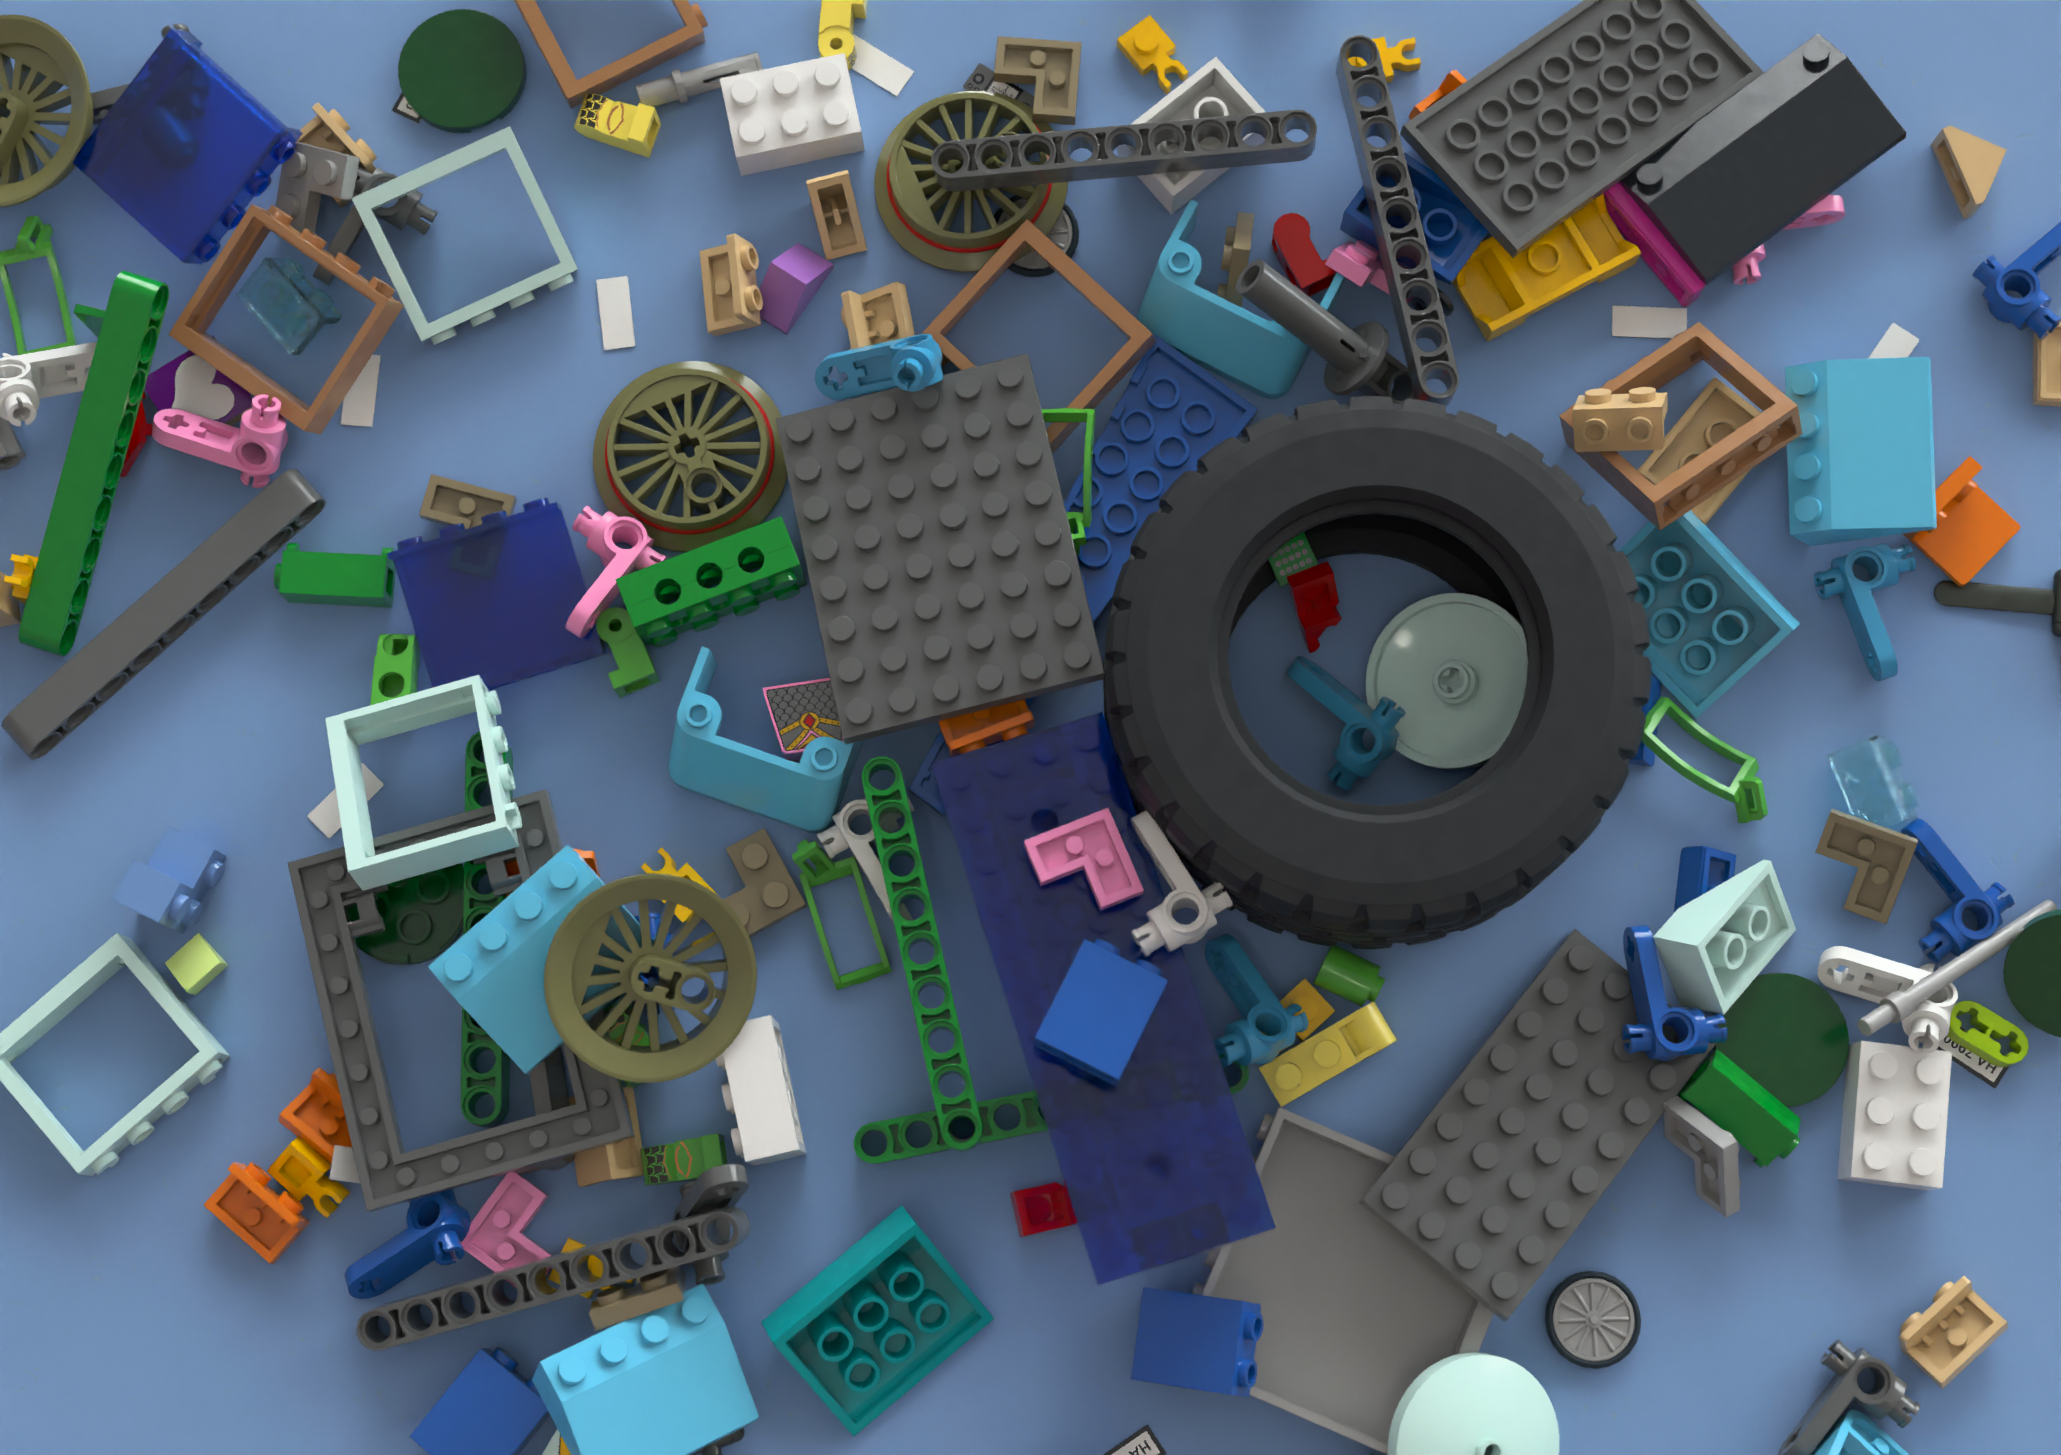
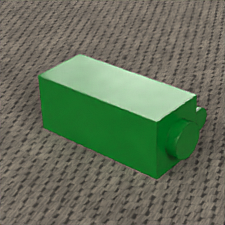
M288 543L287 550H283L282 563H277L275 567V588L279 589V594L289 603L392 608L396 574L393 548L384 547L382 555L300 551L298 543Z
M1718 1049L1696 1069L1677 1094L1685 1102L1687 1100L1691 1102L1720 1128L1730 1132L1738 1143L1755 1156L1753 1162L1760 1168L1764 1165L1768 1166L1777 1156L1782 1159L1786 1158L1800 1141L1798 1131L1801 1119Z

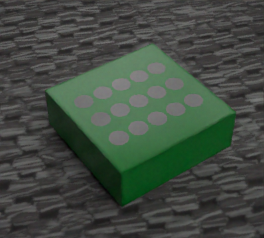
M1304 532L1285 543L1267 560L1280 588L1288 584L1287 576L1319 565Z

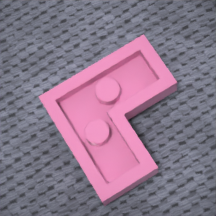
M1357 240L1356 243L1348 241L1333 249L1325 265L1360 287L1370 282L1390 295L1382 260L1377 258L1380 252L1376 248L1362 240ZM1398 263V265H1399L1400 267H1402V268H1404V269H1408V268H1406L1405 266H1403V265H1401V264ZM1413 297L1406 299L1407 304L1411 302Z
M1109 808L1024 840L1023 845L1040 886L1083 870L1100 911L1140 896L1144 892Z
M515 1171L507 1173L470 1223L469 1231L461 1242L464 1250L494 1272L553 1256L523 1234V1231L549 1195ZM550 1267L547 1268L546 1273H545V1276H546V1275L549 1273V1271L551 1270ZM506 1279L507 1282L517 1288L512 1281Z

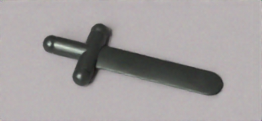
M2061 569L2054 574L2053 590L1970 582L1963 587H1959L1953 581H1941L1934 589L1935 599L1945 606L2052 615V632L2055 636L2061 637Z

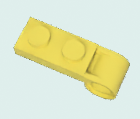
M1372 1002L1276 1057L1273 1061L1259 1067V1070L1278 1103L1283 1107L1360 1061L1391 1045L1397 1039L1376 1003Z

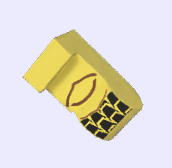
M821 0L818 48L821 58L845 53L848 70L853 67L857 58L853 38L854 18L866 19L867 0Z
M586 94L574 128L587 138L649 158L661 122L655 107L641 103L637 107L620 101L614 102L601 95Z

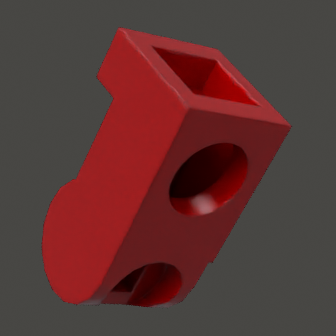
M1296 213L1284 214L1274 224L1272 236L1273 251L1288 280L1311 297L1328 289L1337 272L1325 265L1327 259L1322 261L1309 238V222L1303 216Z

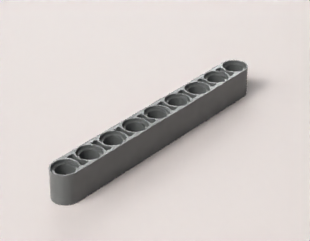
M1355 35L1348 38L1342 44L1336 65V75L1416 400L1428 401L1447 407L1451 403L1459 385V374L1380 53L1376 43L1371 38ZM1360 57L1366 61L1367 65L1356 67L1351 65L1347 59ZM1368 96L1374 99L1377 105L1373 107L1362 106L1357 98ZM1371 136L1381 137L1386 141L1387 145L1384 147H1374L1368 143L1367 138ZM1381 176H1388L1396 182L1397 186L1386 188L1381 186L1376 179ZM1398 216L1406 222L1407 226L1396 229L1388 224L1386 218ZM1407 256L1415 261L1417 267L1414 269H1404L1398 265L1396 259ZM1418 297L1425 302L1427 308L1420 311L1411 309L1406 299ZM1420 338L1431 339L1436 344L1437 350L1432 352L1423 351L1417 346L1416 340ZM1430 379L1441 380L1446 385L1447 391L1444 393H1434L1427 387L1426 381Z
M1286 110L951 140L939 144L934 149L931 163L937 183L941 188L947 191L959 192L1297 162L1305 160L1313 153L1316 144L1317 125L1312 115L1304 110ZM1301 129L1306 132L1308 138L1302 142H1293L1286 137V134L1291 130ZM1258 133L1263 136L1265 141L1258 146H1249L1242 139L1247 134ZM1215 137L1222 144L1217 149L1206 150L1199 143L1204 138ZM1163 141H1173L1179 146L1176 151L1170 154H1163L1156 149L1157 145ZM1123 144L1130 145L1135 149V152L1126 158L1118 157L1113 153L1115 148ZM1080 148L1092 152L1091 157L1082 162L1071 159L1070 155ZM1036 152H1043L1049 156L1048 160L1042 165L1037 166L1027 162L1029 156ZM993 156H1001L1006 159L1004 165L998 169H989L984 166L985 162ZM950 160H959L963 163L961 169L954 173H946L941 170L943 165Z
M290 469L282 473L18 704L4 718L1 724L2 728L30 759L35 760L47 754L309 524L324 508L326 504L325 499L297 469Z
M724 1206L392 1301L364 1313L356 1327L357 1336L366 1348L373 1351L384 1350L725 1253L744 1242L750 1231V1222L746 1213L740 1208ZM718 1218L726 1219L731 1223L733 1236L730 1241L722 1239L717 1234L716 1222ZM676 1230L684 1232L689 1239L690 1247L687 1253L679 1251L673 1243V1235ZM632 1243L640 1244L645 1249L647 1259L644 1265L637 1264L632 1259L630 1254ZM590 1255L596 1256L601 1260L604 1270L601 1277L595 1276L590 1272L588 1268ZM548 1267L558 1272L561 1281L559 1289L552 1288L547 1283L545 1273ZM506 1279L512 1281L517 1287L518 1296L516 1301L510 1300L504 1293L503 1285ZM463 1292H467L473 1297L475 1301L474 1313L468 1312L463 1307L461 1301ZM421 1304L431 1309L433 1314L431 1325L426 1324L421 1319L419 1311ZM379 1316L384 1317L390 1324L391 1332L389 1337L382 1334L378 1328Z

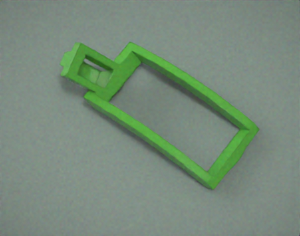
M28 216L17 237L14 249L0 252V277L12 320L18 355L77 345L62 276L50 240L53 230L50 224H43L38 216ZM31 237H38L35 246L31 241ZM47 256L60 304L67 342L27 351L19 311L6 265Z
M1042 409L1045 422H1086L1083 512H1066L1076 554L1079 555L1080 546L1087 544L1084 527H1090L1092 520L1091 493L1095 409Z
M1660 697L1646 716L1641 741L1667 765L1688 780L1725 800L1735 803L1738 823L1762 820L1768 814L1762 780L1754 777L1759 770L1756 758L1717 739L1694 722L1668 697ZM1665 713L1702 744L1727 759L1742 765L1730 787L1694 769L1652 734Z
M806 838L797 844V852L792 854V858L804 872L799 874L836 990L864 983L875 977L892 972L855 857L852 856L833 862L815 840L810 843ZM807 859H810L815 865L816 872L808 864ZM853 874L882 962L839 976L811 888Z

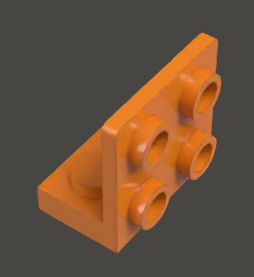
M1971 456L1956 468L1935 490L1937 529L1903 533L1911 543L1959 587L1966 585L2020 530V525L1972 480L1983 467Z

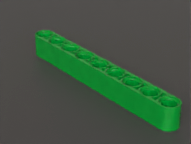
M121 271L113 283L20 623L18 636L22 644L62 657L66 656L74 645L168 304L169 288L166 283L127 271Z
M480 731L471 736L466 746L465 812L483 807L480 806L479 802L480 794L483 790L490 787L486 763L480 762V753L483 749ZM508 745V752L502 753L504 764H509L513 774L512 749ZM513 790L509 791L510 799H513ZM473 860L464 862L463 935L505 900L507 896L497 898L494 896V892L486 895L479 893V881L488 872L485 863L474 865ZM462 1007V1114L472 1124L486 1128L496 1127L505 1120L509 1111L510 1057L483 1028L478 1026L477 1022ZM485 1050H492L496 1058L494 1067L487 1073H479L476 1068L478 1055ZM490 1094L494 1098L495 1109L490 1116L481 1119L475 1111L476 1102L483 1095Z
M886 756L875 757L864 766L862 783L940 1130L945 1143L951 1149L958 1152H967L974 1149L980 1143L982 1123L903 776L899 765L893 759ZM880 770L890 771L895 776L893 785L885 790L874 788L870 784V780L876 772ZM886 814H900L905 819L903 828L896 833H888L882 830L880 822ZM898 856H908L915 863L913 871L905 877L896 876L890 871L891 862ZM908 899L920 900L925 906L923 915L916 920L904 919L899 913L903 902ZM919 942H926L935 950L933 959L926 964H916L909 957L911 948ZM928 986L941 988L945 994L943 1003L934 1009H928L920 1004L919 996L924 988ZM947 1030L954 1035L955 1043L950 1051L937 1053L930 1048L929 1039L935 1031ZM957 1074L964 1079L965 1088L959 1096L948 1098L940 1093L939 1083L945 1075ZM958 1118L969 1119L975 1126L974 1136L965 1143H958L949 1135L951 1123Z
M1222 1054L1216 1058L1210 1056L1123 1073L1117 1087L1097 1078L977 1102L982 1123V1138L979 1144L1229 1096L1241 1091L1247 1084L1249 1069L1237 1061L1232 1062L1239 1070V1081L1233 1087L1222 1086L1215 1077V1071L1219 1065L1217 1061L1225 1056V1054ZM1187 1071L1194 1076L1196 1088L1192 1094L1181 1096L1173 1090L1171 1079L1176 1072ZM1142 1079L1150 1084L1152 1097L1148 1103L1143 1105L1135 1104L1128 1098L1127 1087L1133 1080ZM1099 1088L1107 1094L1108 1106L1103 1112L1092 1113L1084 1107L1083 1095L1087 1090ZM1049 1096L1059 1098L1065 1107L1064 1115L1055 1122L1044 1120L1038 1112L1040 1102ZM1004 1105L1016 1107L1021 1115L1019 1125L1010 1131L1000 1129L994 1121L996 1111ZM936 1110L872 1122L862 1126L854 1137L856 1154L863 1161L870 1164H882L953 1150L943 1139ZM916 1122L926 1123L932 1131L930 1142L922 1148L912 1147L907 1140L908 1128ZM950 1125L949 1135L958 1143H965L974 1136L973 1134L970 1138L958 1139L952 1134ZM871 1131H880L887 1139L885 1152L877 1157L869 1156L863 1149V1139Z

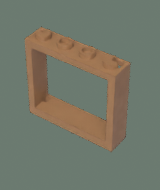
M514 0L571 109L582 104L586 94L600 95L705 43L702 28L708 26V23L699 5L695 3L690 6L688 0H671L685 27L576 80L536 1Z
M251 204L168 335L252 395H269V407L271 406L272 398H277L281 402L279 414L303 431L321 435L404 305L392 297L395 290L391 286L374 276L369 281L360 275L358 271L361 266L354 260L340 252L334 257L324 250L327 242L306 228L300 233L290 226L293 218L279 208L271 205L269 210ZM270 231L280 236L376 304L311 406L206 333Z
M1027 219L922 334H931L933 340L939 345L942 351L941 365L945 366L951 361L960 371L976 367L945 338V335L1028 246L1129 339L1067 406V408L1095 409L1157 341L1154 335ZM1053 422L1046 429L1052 454L1082 422Z
M1697 322L1686 331L1677 334L1671 341L1650 355L1640 359L1638 363L1616 378L1607 381L1601 388L1611 390V394H1629V390L1638 387H1652L1658 390L1703 359L1763 412L1656 485L1648 481L1617 451H1575L1572 412L1575 404L1559 415L1566 444L1659 530H1662L1802 435L1798 405L1700 322Z

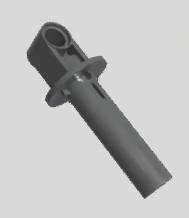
M1261 259L1251 262L1241 272L1236 283V291L1328 361L1324 372V383L1326 388L1333 394L1342 396L1359 390L1365 396L1391 397L1393 404H1404L1406 398L1416 399L1408 368L1387 352L1389 334L1381 324L1371 321L1351 330ZM1393 381H1394V387H1393V390H1392V392H1391V385H1392V383H1393Z

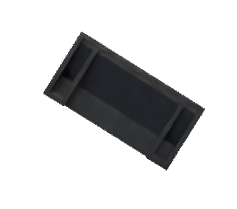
M1818 33L1677 136L1622 179L1620 184L1698 278L1708 285L1905 139L1906 131L1849 58Z

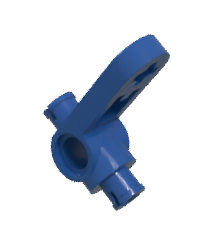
M2061 222L2006 268L1991 255L1986 259L1988 263L1986 264L1983 261L1972 274L1975 279H1978L1986 287L1982 296L1988 301L1989 311L1996 319L2005 323H2012L2020 331L2029 326L2041 340L2047 337V331L2049 333L2053 332L2061 323V318L2048 308L2052 299L2040 288V281L2037 276L2061 255ZM2007 290L2016 291V292H2018L2023 298H2021V299L2012 298V297L2008 296L2005 291H2007Z
M1916 818L1905 826L1901 833L1919 839L1913 854L1953 902L1941 914L1930 921L1932 932L1918 940L1922 951L1930 949L1935 945V948L1926 956L1934 963H1939L1948 953L1951 952L1955 956H1959L1982 939L1990 936L2003 923L2000 914L2007 908H2011L2014 905V900L2010 894L2001 897L1999 900L1997 899L1998 896L2006 891V888L1998 882H1994L1984 892L1935 830L1922 819ZM1964 909L1970 910L1976 915L1978 926L1975 931L1969 930L1964 926L1961 918Z
M1647 925L1626 927L1623 935V949L1638 1020L1636 1025L1626 1024L1622 1027V1040L1630 1039V1043L1623 1044L1626 1053L1633 1054L1645 1051L1649 1059L1671 1061L1679 1056L1705 1053L1708 1043H1725L1727 1040V1027L1719 1028L1720 1024L1726 1023L1722 1014L1704 1016L1699 1008L1686 1010L1680 1007L1668 1008L1655 942L1650 928ZM1663 1025L1670 1026L1676 1031L1678 1036L1677 1044L1669 1042L1664 1037L1662 1032Z
M453 1189L409 1201L410 1206L406 1216L408 1228L350 1265L345 1271L344 1278L348 1292L352 1297L357 1299L376 1297L434 1260L439 1265L454 1264L456 1259L454 1258L453 1251H455L458 1259L463 1258L465 1252L461 1242L469 1231L470 1215L464 1207L457 1203Z

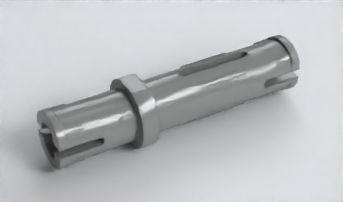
M758 52L681 73L679 69L673 70L670 76L635 86L641 104L655 107L679 100L681 104L688 102V97L720 89V78L763 70Z

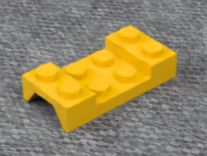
M1602 194L1514 258L1510 256L1493 236L1482 241L1453 281V285L1488 342L1523 324L1528 316L1595 281L1599 284L1635 265L1641 255V251L1637 245L1624 240L1607 212L1604 194Z

